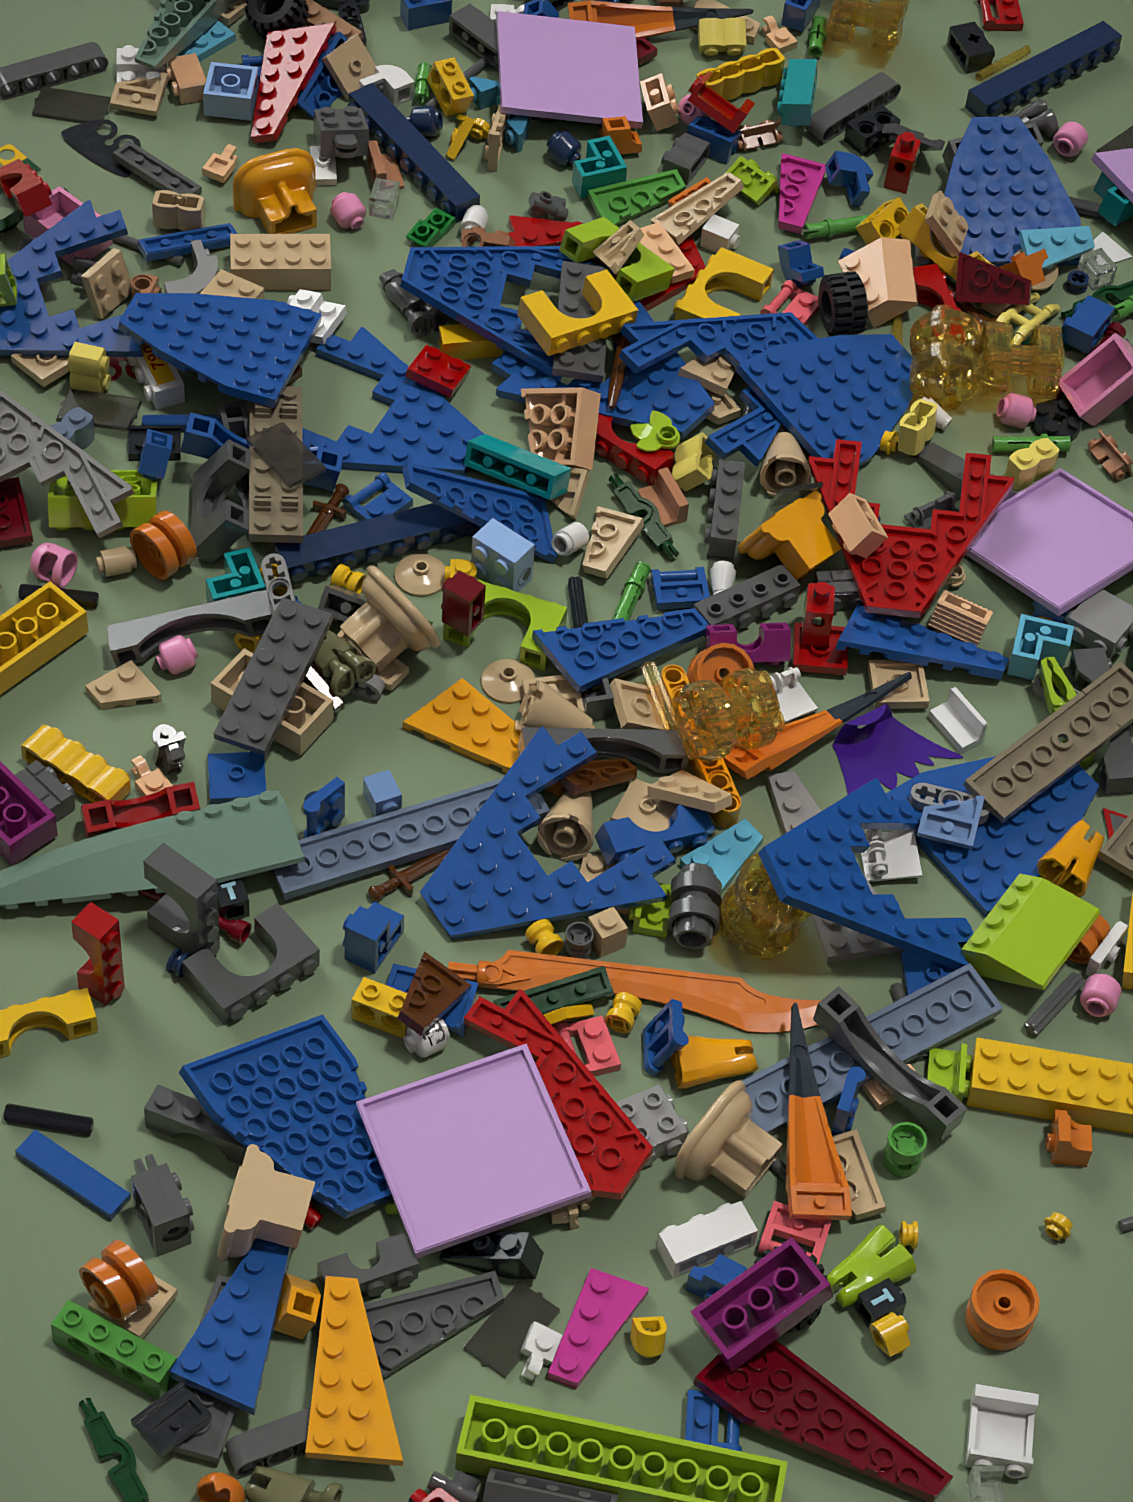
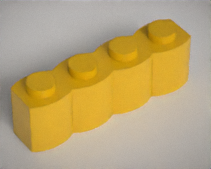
M768 48L760 51L757 55H747L738 61H730L719 65L717 68L702 70L696 75V79L700 74L705 76L710 71L712 75L706 82V85L726 100L739 97L742 93H752L759 90L762 86H773L781 82L785 57L777 48Z
M43 724L21 745L22 758L27 763L31 764L37 760L44 767L50 766L62 784L68 783L75 794L88 799L91 803L108 799L123 800L131 792L129 775L123 769L109 766L107 761L98 754L94 755L86 752L85 747L80 742L65 738L63 733L55 727Z

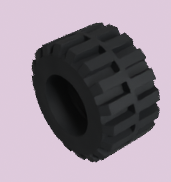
M306 0L245 1L247 3L244 7L246 18L265 41L267 32L305 27L307 24L305 20L309 18V13L307 12L309 6ZM281 7L279 11L272 14L277 8Z
M851 271L824 275L819 286L818 301L822 323L828 335L832 337L863 333L868 320V300L859 274Z

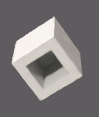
M714 214L702 228L700 246L715 253L721 247L730 251L736 249L740 241V236L738 235L739 224Z

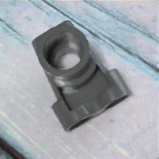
M541 191L540 194L531 193L528 200L530 205L528 213L531 217L545 219L547 215H550L560 221L567 219L566 199L557 196L553 197L547 191Z
M456 1470L453 1479L450 1480L448 1477L441 1475V1473L434 1471L427 1488L433 1491L436 1488H442L459 1502H475L479 1494L476 1492L480 1480Z

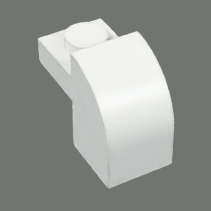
M376 66L374 75L359 80V89L373 83L395 107L414 100L415 81L406 71L397 66Z

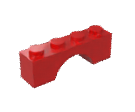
M17 159L0 167L1 191L8 199L14 197L19 211L25 217L52 205L49 196L53 194L48 183L44 182L42 177L38 176L29 164L25 165L20 159Z
M938 264L914 267L913 275L916 284L917 302L931 307L939 315L932 320L929 339L936 354L965 351L967 340L970 339V330L968 325H965L963 322L961 309L957 308L954 302L952 290L948 289L945 274L941 273Z
M598 414L594 450L597 454L607 458L619 468L624 469L649 486L656 484L658 470L668 467L669 471L672 472L674 453L663 448L654 452L640 450L637 448V444L626 442L613 432V417Z
M193 781L166 787L156 793L127 800L108 799L81 805L80 814L85 836L88 839L121 828L177 815L182 811L198 810L200 805Z
M90 902L71 921L73 939L90 957L77 971L78 988H88L89 995L106 1006L113 998H118L125 988L119 920Z

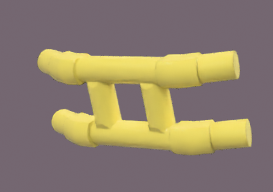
M1031 292L1030 306L1013 305L996 319L988 333L992 337H997L1010 321L1019 325V330L1009 342L1013 349H1017L1034 329L1046 319L1059 313L1061 308L1058 304H1048L1042 309L1036 307L1033 304L1039 301L1040 295L1036 292ZM1023 310L1034 317L1028 320L1019 315V313Z

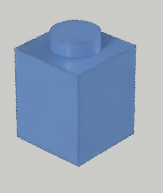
M390 770L363 778V796L374 817L402 809V794Z

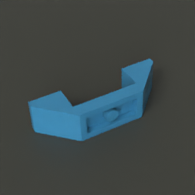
M470 77L469 86L474 94L472 102L480 110L495 104L499 107V81ZM508 114L509 120H506V131L504 132L505 140L517 152H521L529 132L530 116Z

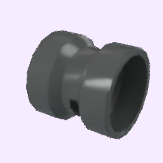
M574 922L566 928L563 948L566 957L588 959L591 956L594 931L590 925L584 922Z

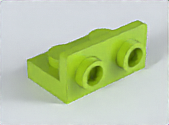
M740 156L725 172H730L742 180L744 188L740 193L758 206L772 191L775 194H778L780 191L777 185L778 179L769 171L763 172L760 166L752 159L747 160Z
M658 883L667 895L665 901L630 908L629 920L634 921L632 932L661 938L667 937L668 912L671 905L669 884Z
M961 1043L959 1051L933 1048L928 1052L926 1079L946 1087L961 1103L963 1097L968 1098L970 1091V1080H965L966 1072L970 1073L972 1055H967V1044Z

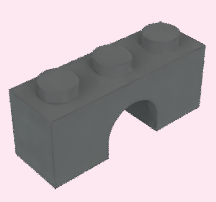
M406 1233L376 1242V1259L378 1263L369 1269H360L354 1266L347 1252L317 1262V1278L323 1292L326 1276L357 1278L362 1298L378 1296L386 1289L397 1285L406 1286L415 1279H418L419 1262Z

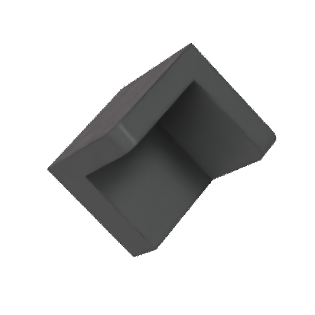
M603 678L601 691L581 694L585 714L592 718L593 721L612 718L613 695L608 678Z

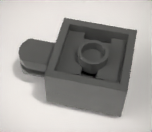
M347 106L344 109L323 107L314 110L313 136L320 157L353 158L356 156H368L369 128L362 108Z
M149 1154L145 1156L148 1170H146L141 1158L133 1161L136 1174L132 1175L131 1178L135 1210L154 1253L158 1257L191 1244V1231H194V1224L191 1219L193 1209L187 1197L183 1199L180 1194L182 1185L177 1173L171 1174L167 1163L157 1166L153 1155Z

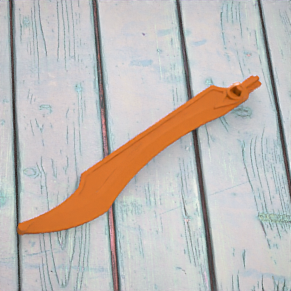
M508 950L502 958L494 962L479 960L478 965L449 962L448 968L464 980L478 983L479 988L518 991L519 989L525 991L605 966L614 995L619 992H627L639 999L667 1004L671 999L682 1002V1009L721 1021L745 1032H790L791 1007L795 1002L798 1005L803 1029L818 1026L813 1017L821 1000L790 999L765 994L749 986L740 977Z

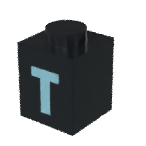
M237 878L217 883L219 916L229 921L249 917V898L242 879Z
M887 1278L859 1293L854 1309L870 1330V1324L891 1312L897 1316H903L906 1297L899 1286H895L890 1278Z

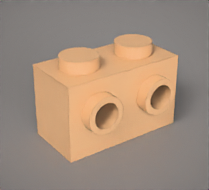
M662 73L640 81L646 108L656 131L679 123L676 113H679L680 110L676 99H673L676 97L672 84L667 85Z
M849 493L828 513L833 522V529L842 537L844 541L843 546L851 555L856 554L867 558L888 538L866 499Z

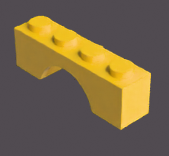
M922 203L914 206L897 230L902 233L901 237L903 239L910 240L911 244L920 249L919 252L923 257L928 260L932 259L938 264L942 273L947 276L950 275L957 282L959 255L952 257L926 223L925 217L928 208ZM978 251L969 254V256L991 264Z
M88 988L70 990L65 994L42 997L34 1002L22 1005L16 1004L0 1010V1058L10 1056L16 1039L24 1032L34 1028L46 1027L61 1032L68 1040L98 1033L97 1018Z

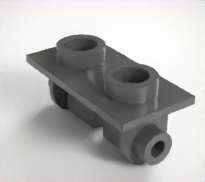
M946 492L934 501L920 507H914L913 511L904 515V518L914 528L930 529L933 509L959 512L955 506L958 497L954 492Z

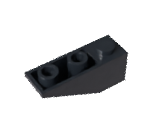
M491 1232L442 1249L439 1259L484 1273L495 1271L497 1276L506 1279H536L544 1252L529 1232Z

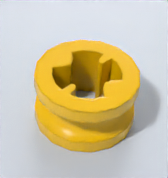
M906 1221L900 1222L899 1243L904 1247L910 1245L912 1249L917 1248V1221H912L911 1224H907Z

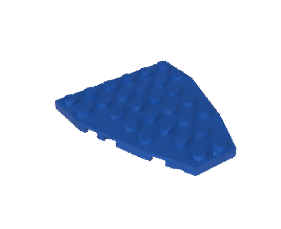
M1019 116L971 118L954 156L944 193L946 197L951 199L958 214L966 219L969 227L961 249L962 253L969 255L978 251L991 264L1001 267L1010 263V257L1022 249L1018 237L1021 230L1081 226L1080 217L1048 156ZM1086 255L1070 261L1065 260L1058 263L1057 266L1084 265Z
M136 293L119 320L118 330L127 336H131L139 345L148 344L152 347V354L183 372L192 370L198 373V380L205 383L209 379L218 384V391L224 394L275 408L319 327L322 314L275 300L196 293Z
M892 334L839 335L774 345L742 362L735 371L811 456L833 459L836 439L862 442L859 467L871 460L880 447L884 432L886 430L891 432L907 409L924 369Z
M996 756L922 772L885 794L888 800H909L911 789L917 783H928L971 794L963 786L965 780ZM1078 764L1004 823H1001L990 812L988 820L977 827L972 850L918 837L919 825L914 828L916 843L986 918L1019 873L1036 877L1040 876L1037 867L1038 861L1075 823L1082 820L1098 792L1099 785ZM920 794V798L925 799L926 796ZM935 797L934 803H937L938 797ZM946 799V800H944V801H942V802H943V804L945 805L947 802H950V801H953V800ZM914 809V813L920 823L923 811Z
M323 1014L181 1067L179 1071L180 1076L215 1123L246 1148L251 1144L257 1145L259 1151L271 1157L274 1162L275 1171L315 1181L311 1197L346 1219L392 1199L356 1107L357 1101L366 1099L365 1092L367 1091L365 1082L359 1081L356 1072L359 1067L357 1060Z

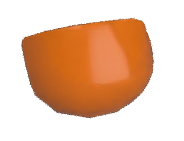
M212 1472L202 1477L196 1488V1494L201 1499L200 1502L245 1501L246 1495L243 1486L234 1477L225 1473Z

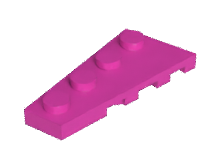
M782 153L778 228L802 234L803 226L806 224L825 177L826 164Z
M591 1268L556 1351L547 1378L577 1389L598 1362L600 1355L606 1347L610 1346L616 1338L617 1333L625 1322L627 1323L632 1317L634 1310L640 1302H643L647 1297L649 1288Z

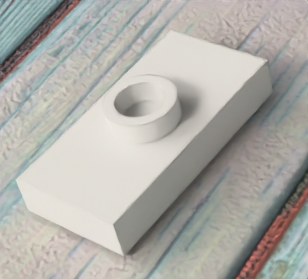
M310 146V155L314 158L316 166V186L337 185L335 157H320L317 146Z
M1121 921L1114 925L1090 958L1085 971L1086 975L1099 974L1107 961L1112 963L1121 950L1118 946L1124 938L1128 925Z

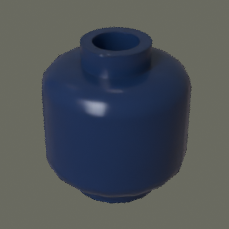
M432 105L415 107L412 109L410 116H407V120L425 138L438 135L439 130L443 128L441 111H437Z
M567 131L556 132L546 144L548 156L560 167H566L569 164L573 166V162L580 160L582 157L580 154L582 149L581 143Z

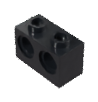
M881 104L847 122L844 141L864 156L891 142L888 140L889 136L882 134L885 124L900 125L901 120Z

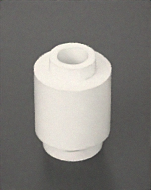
M473 205L466 210L459 228L461 235L463 229L471 230V227L486 228L489 217L484 207Z
M573 522L554 534L551 540L552 548L559 555H570L588 544L589 533L583 524Z

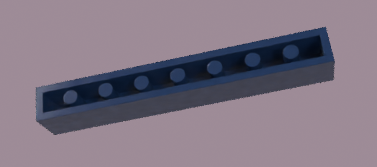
M1101 21L969 89L965 108L976 117H998L1004 112L1012 110L1026 101H1030L1035 96L1049 91L1052 87L1066 82L1077 74L1079 75L1085 70L1097 66L1102 61L1114 57L1120 50L1122 35L1105 21Z
M373 83L349 93V104L347 106L362 108L369 133L377 140L378 145H381L387 151L391 159L397 160L403 172L408 174L419 188L423 189L432 202H435L445 213L455 217L456 223L463 220L468 208L473 205H480V195Z
M431 503L304 535L303 543L276 542L274 553L281 555L285 559L290 580L299 582L307 577L326 575L334 571L340 564L352 568L358 564L376 562L381 558L393 555L400 556L412 550H423L432 545L453 542L455 539L467 536L473 537L481 527Z

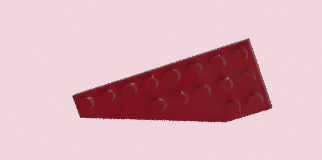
M777 1340L766 1346L733 1372H731L721 1357L717 1355L695 1376L693 1384L742 1423L928 1502H934L953 1479L951 1474Z

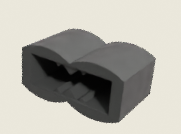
M688 133L682 134L680 138L677 137L672 148L663 154L661 160L663 172L677 169L682 180L689 183L696 175L698 169L707 161L711 143Z

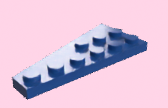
M409 462L402 468L405 488L481 528L494 518L535 544V555L550 563H553L557 558V553L551 545L553 534L545 498L533 493Z
M859 604L836 645L838 650L845 651L846 646L858 648L859 654L869 655L870 652H879L887 659L928 666L929 662L942 664V669L952 671L953 667L965 668L969 674L1001 680L1009 658L1002 656L998 652L987 651L973 643L962 642L948 634L926 629L923 625L903 621L898 616L866 613L864 606Z
M695 608L664 612L663 616L649 618L648 615H641L637 617V620L630 621L620 618L583 623L582 627L572 629L562 626L556 627V631L543 632L542 629L533 630L532 639L577 693H580L600 684L603 678L611 679L706 635V625L709 624Z
M259 1238L255 1239L249 1253L244 1256L171 1368L170 1377L179 1382L183 1381L185 1385L255 1415L256 1402L262 1385V1375L268 1358L276 1321V1312L281 1299L282 1285L287 1272L292 1247Z

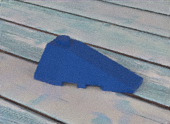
M340 31L336 32L334 36L330 35L326 51L321 52L317 59L318 65L304 91L300 90L297 96L298 102L296 105L311 119L314 118V110L329 107L333 101L343 95L322 58L348 40Z

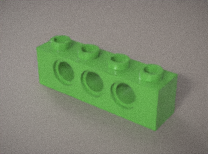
M69 1299L51 1323L54 1343L158 1399L167 1392L174 1381L170 1377V1370L177 1361V1357Z

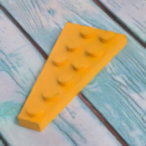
M463 678L403 721V729L412 732V730L425 735V739L432 742L438 740L450 746L451 750L487 766L490 763L498 766L506 774L519 757L517 746L520 732L515 729V721ZM558 782L544 789L556 796H560L566 791Z
M326 1276L305 1458L403 1466V1457L358 1279Z

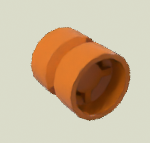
M1101 915L1098 916L1070 954L1069 960L1078 964L1089 963L1094 952L1111 931L1110 925Z

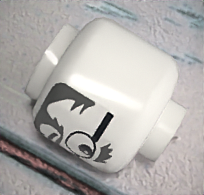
M440 1018L421 1036L407 1026V1036L403 1037V1040L410 1053L415 1052L419 1057L425 1058L443 1050L446 1047L450 1034L447 1025Z

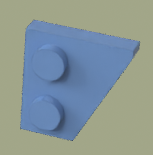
M980 795L976 796L975 799L960 802L959 800L950 801L945 805L925 806L917 836L972 850L985 796Z

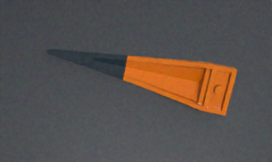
M594 0L568 3L569 19L635 27L636 38L642 36L648 38L697 27L699 19L737 18L754 12L753 9L665 7Z
M907 672L871 691L814 715L782 726L737 737L719 748L727 767L746 780L757 776L761 771H771L912 678L911 672Z
M795 1002L791 1007L786 1192L788 1194L790 1219L849 1220L852 1217L850 1189L827 1121L798 1005Z

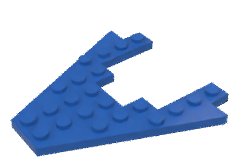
M88 200L8 259L17 282V305L0 307V356H11L14 353H21L23 356H37V354H40V356H69L74 342L105 348L107 357L143 356L140 345L131 336H127L118 330L119 320L122 315L80 328L73 309L49 317L39 284L63 277L57 260L58 257L128 235L121 210L96 217L91 200Z
M560 246L410 247L400 285L401 288L495 343L499 349L510 352L556 381H561L562 377L552 375L553 355L548 356L532 334L527 330L521 329L522 321L517 316L518 311L500 306L505 281L530 287L533 272L560 279L562 261L574 262L559 251ZM587 260L580 262V264L605 267L602 265L587 262Z
M639 300L633 302L638 309L635 323L654 322ZM618 341L615 343V351L617 349ZM505 351L492 363V371L506 379L496 388V396L526 403L525 398L521 395V389L585 388L601 394L599 414L613 417L612 423L631 427L632 424L650 423V414L654 410L663 413L671 419L672 425L678 430L681 439L711 414L715 407L714 401L698 380L677 376L680 368L686 365L677 352L636 374L626 366L620 397L613 410L610 409L608 403L611 376L603 383L573 379L566 385L561 381H556L508 351Z
M792 312L628 323L622 326L620 332L632 345L622 349L618 357L636 374L688 347L704 363L722 354L737 369L738 365L774 345L818 338ZM749 386L742 390L739 398L752 412L709 435L705 444L722 460L740 451L756 467L762 460L782 422Z
M364 327L358 330L351 341L332 334L326 339L325 345L319 344L316 348V356L380 380L372 391V399L391 407L372 434L348 425L339 439L334 441L302 428V449L321 446L344 452L341 469L403 473L402 468L409 462L461 476L466 475L470 467L464 465L467 443L469 440L484 433L437 391L405 377L408 368L406 363L400 360Z
M544 726L539 728L421 889V897L451 940L531 926L541 919H548L550 922L597 914L611 907L619 910L663 902L667 899L666 893L654 877L675 865L676 860L660 837L589 882L585 880L572 861L547 875L520 838L521 834L541 823V817L528 799L597 757V752L582 731L557 746Z
M878 778L871 780L770 842L758 852L780 902L955 970L968 964L961 948L964 947L974 933L966 918L905 919L894 894H872L867 884V880L854 853H864L870 847L863 829L913 830L920 824L909 800H888Z

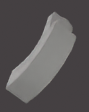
M201 239L191 241L192 261L195 271L184 279L164 282V293L200 294L218 273L217 255L210 256L209 250L204 249Z

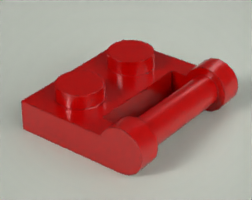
M977 0L978 4L981 5L983 14L982 25L985 30L1022 31L1024 23L1018 0ZM990 5H994L997 19L992 16Z

